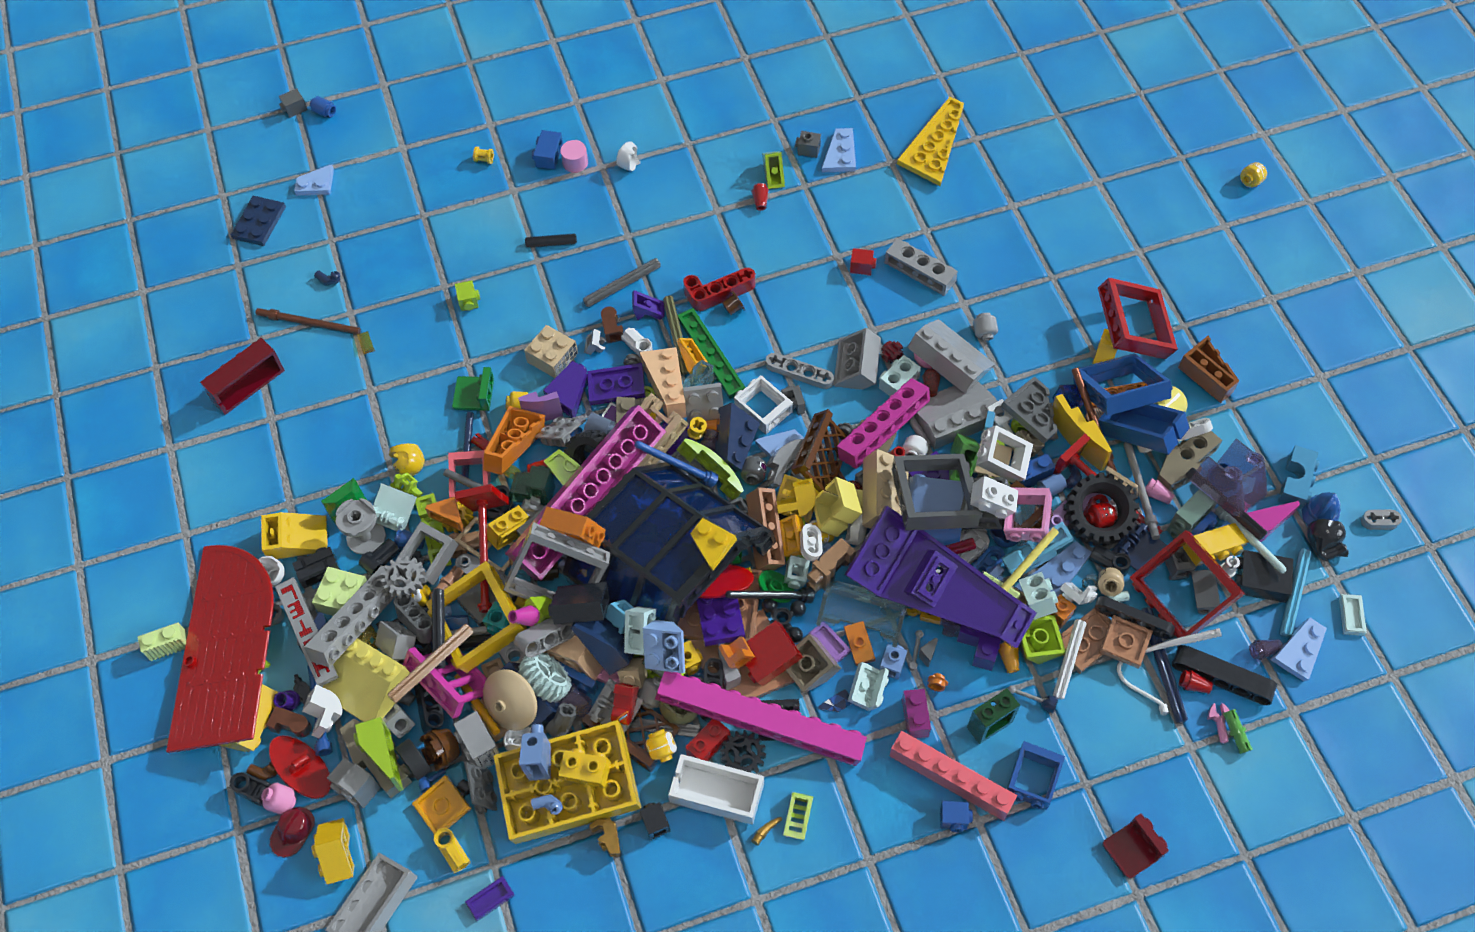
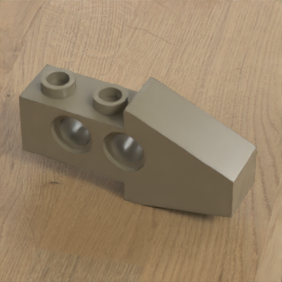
M1212 431L1192 437L1187 441L1183 440L1178 446H1175L1169 455L1167 454L1157 479L1170 491L1191 482L1186 477L1188 470L1195 468L1198 472H1201L1203 469L1201 464L1218 450L1223 440Z
M352 719L341 727L340 731L353 763H356L363 769L368 767L390 798L394 797L400 791L369 759L366 753L361 752L360 746L356 745L353 733H356L355 725L362 722ZM398 764L404 789L412 783L408 777L411 772L405 764L401 766Z

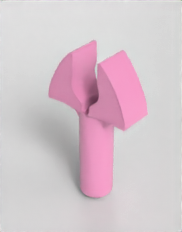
M1214 703L1208 712L1207 720L1213 719L1216 722L1220 743L1225 744L1229 741L1225 717L1223 714L1220 716L1216 712ZM1222 703L1220 705L1221 713L1230 711L1225 704Z

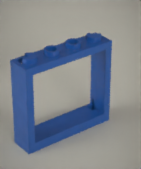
M1135 353L1079 368L1091 402L1107 416L1172 398L1171 391L1173 387L1171 386V381ZM1133 373L1145 382L1147 386L1111 395L1098 382ZM1073 377L1074 387L1078 390L1075 379Z

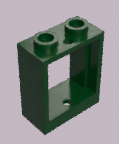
M1006 688L972 711L967 729L980 745L1013 723L1020 704Z

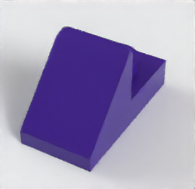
M635 290L632 292V308L637 320H640L645 314L659 320L665 317L663 301Z

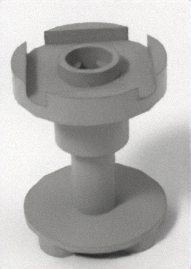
M361 498L354 501L350 499L342 503L337 509L336 525L340 532L347 536V545L353 552L362 555L369 551L373 552L386 540L385 529L382 525L376 523V511L369 501Z

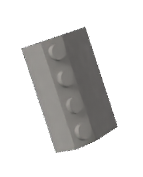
M939 319L925 324L915 333L907 347L964 393H967L995 366V363Z
M979 382L967 393L962 392L954 385L930 395V401L914 417L935 450L954 442L957 433L969 436L982 431L988 412L987 407L998 401ZM997 406L994 409L997 416H1003L1004 411L1001 407Z

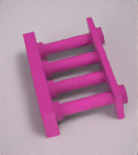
M415 647L410 648L407 651L403 666L411 673L432 653L422 655ZM449 654L445 658V661L448 663V665H445V668H434L419 683L452 718L460 716L464 703L477 698H481L484 701L483 688L487 678L477 667L468 673L459 668L456 669L451 662L452 656ZM456 671L461 676V678L447 682L442 675ZM468 684L474 691L460 695L455 688Z

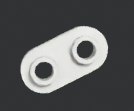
M813 524L804 525L800 532L801 554L809 561H815L822 554L821 531Z

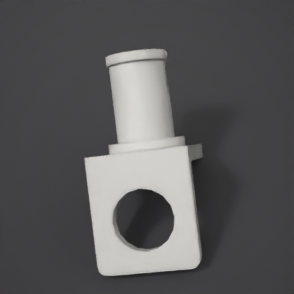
M1001 399L987 407V410L994 412L995 407H1000L1004 400ZM1005 410L1004 415L1001 417L995 414L994 422L996 426L1014 434L1008 425L1009 420L1013 417Z

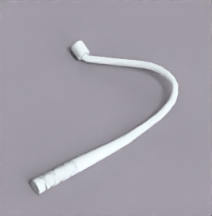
M1220 628L1156 644L1148 647L1146 652L1220 637L1222 634ZM1119 661L1117 673L1121 681L1129 688L1159 704L1160 715L1169 714L1166 704L1132 685L1124 678L1121 672L1123 662Z

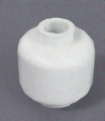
M918 435L907 437L903 444L904 456L926 455L929 448L927 441Z

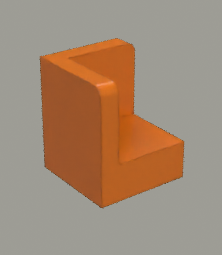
M744 637L737 638L730 645L721 644L718 647L729 668L739 669L755 657Z

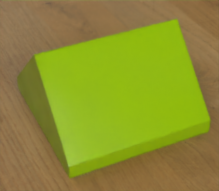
M1055 615L1033 619L1021 640L1026 659L1040 665L1064 655L1066 650Z

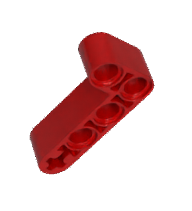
M743 268L705 285H702L699 278L695 275H688L683 280L684 294L692 308L696 311H704L722 303L732 296L731 291H734L737 296L749 292L755 288L756 284L755 271L751 268Z

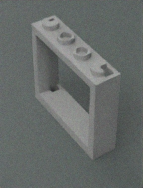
M533 522L506 578L503 591L524 599L532 596H546L552 599L553 594L556 593L515 577L532 542L596 566L588 583L600 582L609 564L610 552Z

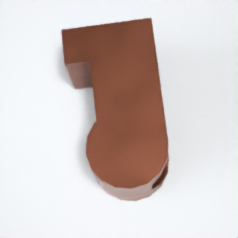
M613 307L603 308L601 317L606 342L623 341L621 339L623 328L622 325L617 326L616 309Z
M275 706L266 724L271 732L279 734L281 729L293 732L299 738L308 736L312 730V726L305 716Z

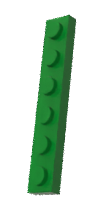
M694 308L678 314L680 324L707 360L708 367L717 381L721 383V387L728 398L731 399L735 397L737 392L743 391L746 387Z

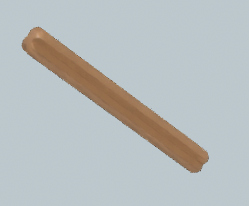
M464 624L388 692L387 695L394 703L398 702L473 634L471 627Z

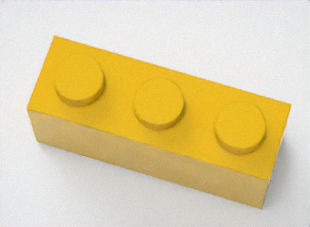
M1236 523L1194 535L1215 560L1219 559L1220 561L1232 554L1233 556L1239 555L1244 551L1243 547L1249 542ZM1186 543L1183 549L1195 566L1204 564Z

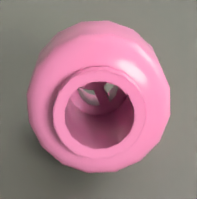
M280 783L271 784L268 788L264 789L261 795L263 807L277 814H283L291 810L296 802L294 790Z

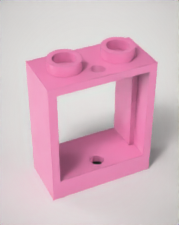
M1013 488L1018 490L1017 504L1044 505L1041 529L1014 528V513L1005 518L1003 530L1007 540L1014 542L1021 540L1040 542L1049 532L1052 506L1050 489Z

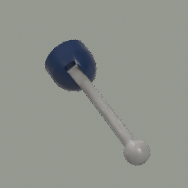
M1014 686L1008 687L1011 694L1016 693L1041 702L1044 710L1054 714L1059 700L1058 697L1045 696L1042 699L1017 690Z

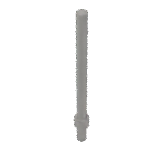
M1125 442V451L1135 484L1138 485V493L1145 513L1144 521L1150 530L1152 539L1157 540L1160 538L1157 528L1158 521L1156 516L1153 515L1132 444Z

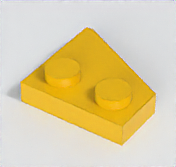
M704 518L700 520L690 533L713 571L737 541L734 534Z

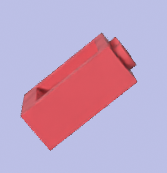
M485 450L448 453L449 470L456 473V466L482 464L483 466ZM483 470V485L491 484L490 472ZM449 478V498L455 497L456 481Z

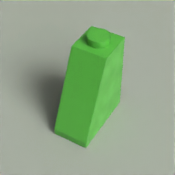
M957 433L950 454H964L966 462H969V474L972 476L976 467L977 452L980 446L975 439ZM949 470V480L960 481L958 470Z

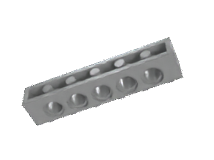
M381 566L304 646L311 662L330 668L395 598V596L391 597L389 592H385L384 586L381 583V579H383L381 572H386L384 566Z

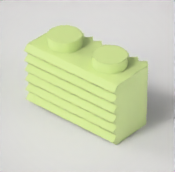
M179 622L138 636L140 651L150 661L157 658L160 659L165 657V655L168 656L173 654V652L177 653V651L185 650L187 632Z

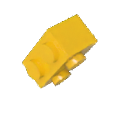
M572 748V751H564L558 776L563 781L605 788L611 762L603 753L593 752V755L585 754L584 750Z

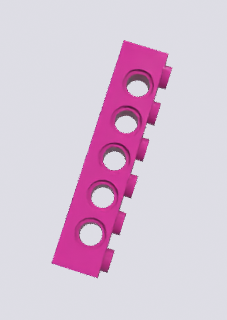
M912 378L907 383H904L895 394L891 395L884 404L879 406L872 415L867 417L860 426L855 428L848 437L837 446L839 459L857 469L863 464L865 457L879 449L930 401L929 387Z

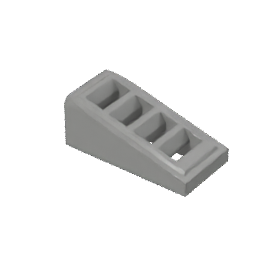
M718 648L719 660L723 663L724 686L726 690H730L740 685L741 675L737 668H729Z

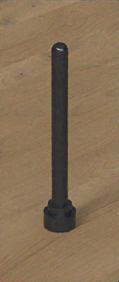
M802 587L798 591H727L725 597L728 599H798L803 603H812L815 593L812 587Z

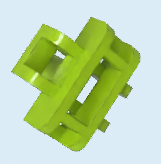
M399 473L394 476L395 480L390 484V487L410 495L413 494L416 497L422 496L423 493L417 488L418 481L409 473L402 475Z

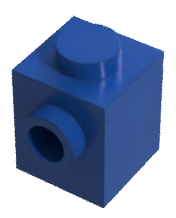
M942 801L940 806V828L950 829L951 832L967 830L969 823L973 821V811L969 809V802Z

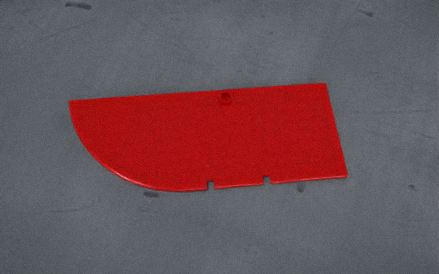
M227 545L203 547L166 752L168 753L254 740L263 682V674H258V671L265 668L270 631L264 630L265 627L271 626L274 596L272 583L265 567L256 557L243 549Z

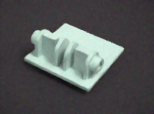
M381 483L373 505L377 515L376 523L395 531L405 529L417 497Z

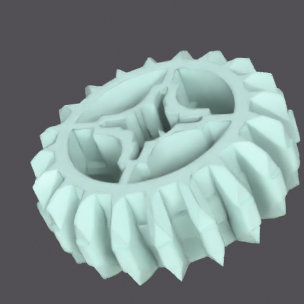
M541 653L535 657L525 656L518 666L519 674L528 681L536 696H540L542 700H547L550 703L564 698L572 686L568 672L564 670L559 661H556L553 656H549L548 653Z

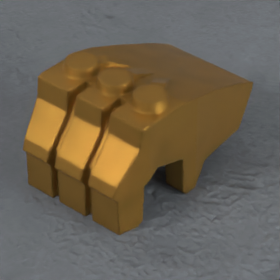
M610 818L606 820L596 819L589 827L592 833L600 829L604 831V835L598 838L604 852L607 850L611 857H620V846L615 822L611 821Z

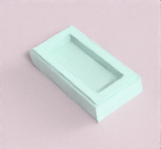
M1341 594L1339 596L1343 634L1364 636L1367 632L1362 596Z

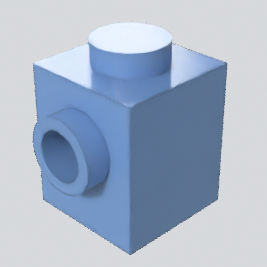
M888 644L880 670L888 669V677L899 680L908 650H905L900 645Z

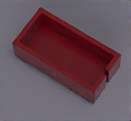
M260 338L212 374L206 376L200 383L211 401L226 415L283 373L285 369L275 350Z

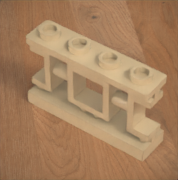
M651 393L643 400L640 407L649 415L653 411L657 415L654 420L659 425L663 420L668 424L664 429L666 433L653 447L666 453L688 427L689 423L674 411L668 418L659 412L664 403ZM647 454L637 467L657 464L660 459Z

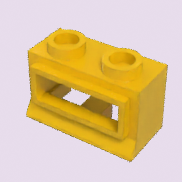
M519 505L487 525V540L497 550H500L518 538L516 530L528 521L529 516Z

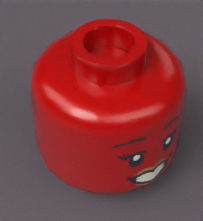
M1102 502L1090 505L1085 517L1095 527L1108 528L1113 526L1117 520V511L1110 503Z

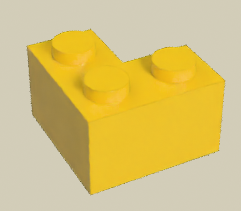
M344 818L319 824L317 832L314 834L315 843L312 845V853L314 858L319 860L318 871L320 877L325 878L326 884L352 878L354 874V863L348 848L350 835Z

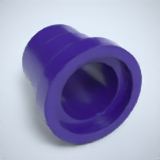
M286 690L278 692L274 696V704L279 708L293 711L299 706L300 697L296 691Z

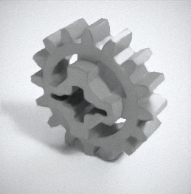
M406 556L404 560L398 557L397 562L390 560L391 566L385 565L386 572H381L383 578L381 583L384 586L385 592H389L391 597L397 594L399 599L403 595L410 598V593L417 595L416 589H423L422 583L426 582V572L422 563H418L416 558L410 561L409 556Z

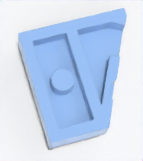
M328 165L297 177L295 194L330 195L334 172L333 166Z

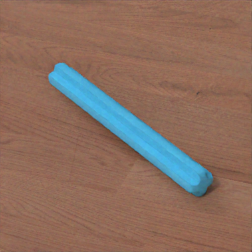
M1305 548L1301 549L1298 555L1292 580V595L1287 601L1280 629V635L1286 638H1290L1293 633L1311 558V551Z

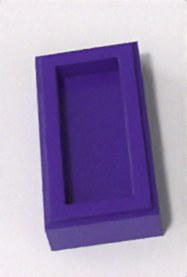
M501 876L466 900L465 903L478 922L513 898L515 894L505 878Z

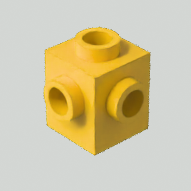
M690 640L684 643L685 674L683 676L687 674L691 676L697 673L699 668H701V660H703L700 650L698 648L695 649Z

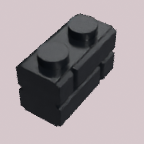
M331 547L319 548L316 550V553L309 556H300L297 561L292 563L304 589L321 582L328 567L341 570Z

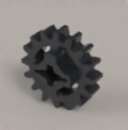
M746 730L743 731V735H739L738 731H735V737L728 735L729 742H722V746L725 749H720V755H723L721 763H726L725 766L750 773L753 770L758 773V766H764V761L761 759L766 758V753L763 752L765 745H760V737L754 739L755 733L753 732L748 736ZM752 746L756 748L757 755L752 751ZM744 751L747 752V755L744 754L742 757L739 756V753L742 754ZM729 753L735 757L734 762L730 760Z

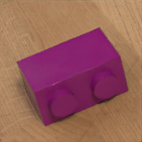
M925 689L905 690L902 696V705L907 734L914 738L929 737L931 724Z

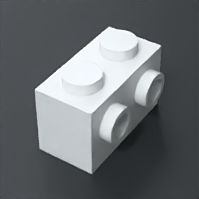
M984 476L973 483L970 505L977 507L981 511L994 514L997 518L1005 519L1016 512L1018 490Z

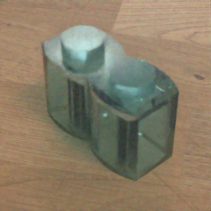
M703 360L699 361L693 368V374L685 379L683 388L713 384V365Z

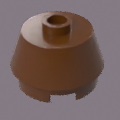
M449 729L428 730L425 735L420 737V741L424 742L425 746L421 750L428 765L433 764L435 766V771L446 770L460 755L459 743Z

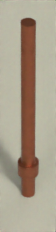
M256 309V315L268 317L270 320L277 321L280 319L357 335L361 331L359 327L281 313L275 309Z
M1074 368L1071 371L1089 420H1094L1103 434L1079 368ZM1111 453L1106 466L1117 472L1113 462L1114 456Z

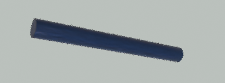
M473 412L466 413L463 452L471 451ZM462 465V476L469 478L470 465Z

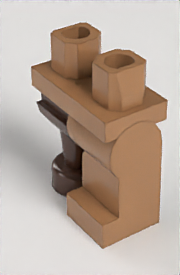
M842 538L821 556L819 561L816 559L812 563V571L807 574L809 580L807 587H812L814 593H817L821 588L825 591L829 589L830 583H833L835 580L836 572L842 565L848 566L853 561L856 550Z

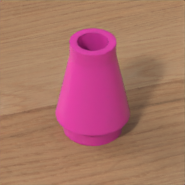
M531 605L512 610L508 614L510 623L533 626L540 618L538 609Z

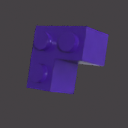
M961 625L957 642L976 647L972 666L992 671L1001 639Z

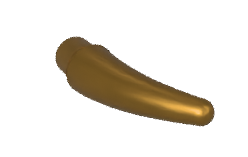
M782 817L775 818L759 828L751 840L752 843L759 846L768 832L782 821Z

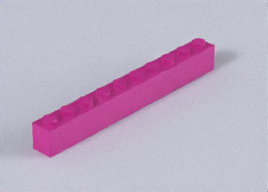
M664 671L655 700L857 766L862 759L867 739L859 731H848L842 729L838 724H827L821 722V719L817 717H806L801 715L799 711H788L782 709L778 704H767L761 702L757 697L751 696L748 698L742 696L736 690L727 691L721 689V686L717 684H706L697 677L690 676L688 678L676 672Z

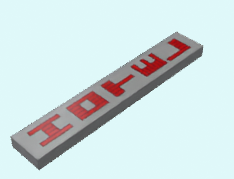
M293 577L275 586L317 685L321 687L339 678L333 665L329 668L311 662L304 646L318 633V629L295 578Z

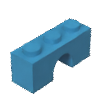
M1297 445L1294 446L1289 454L1286 470L1296 474L1299 479L1286 478L1281 486L1278 502L1287 504L1299 501V509L1305 503H1309L1312 492H1309L1310 487H1313L1316 479L1313 473L1314 471L1316 472L1320 462L1317 460L1319 452Z

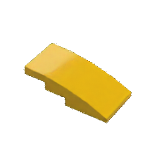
M1063 394L1056 396L1052 407L1054 411L1053 422L1056 424L1057 429L1071 446L1086 433L1091 439L1080 455L1097 469L1103 471L1112 450L1094 420L1087 422L1079 407L1071 409Z

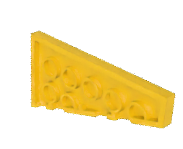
M949 97L898 158L897 165L941 187L964 103Z

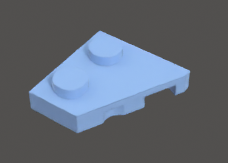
M794 429L758 438L755 440V444L770 458L787 443L804 439V437Z

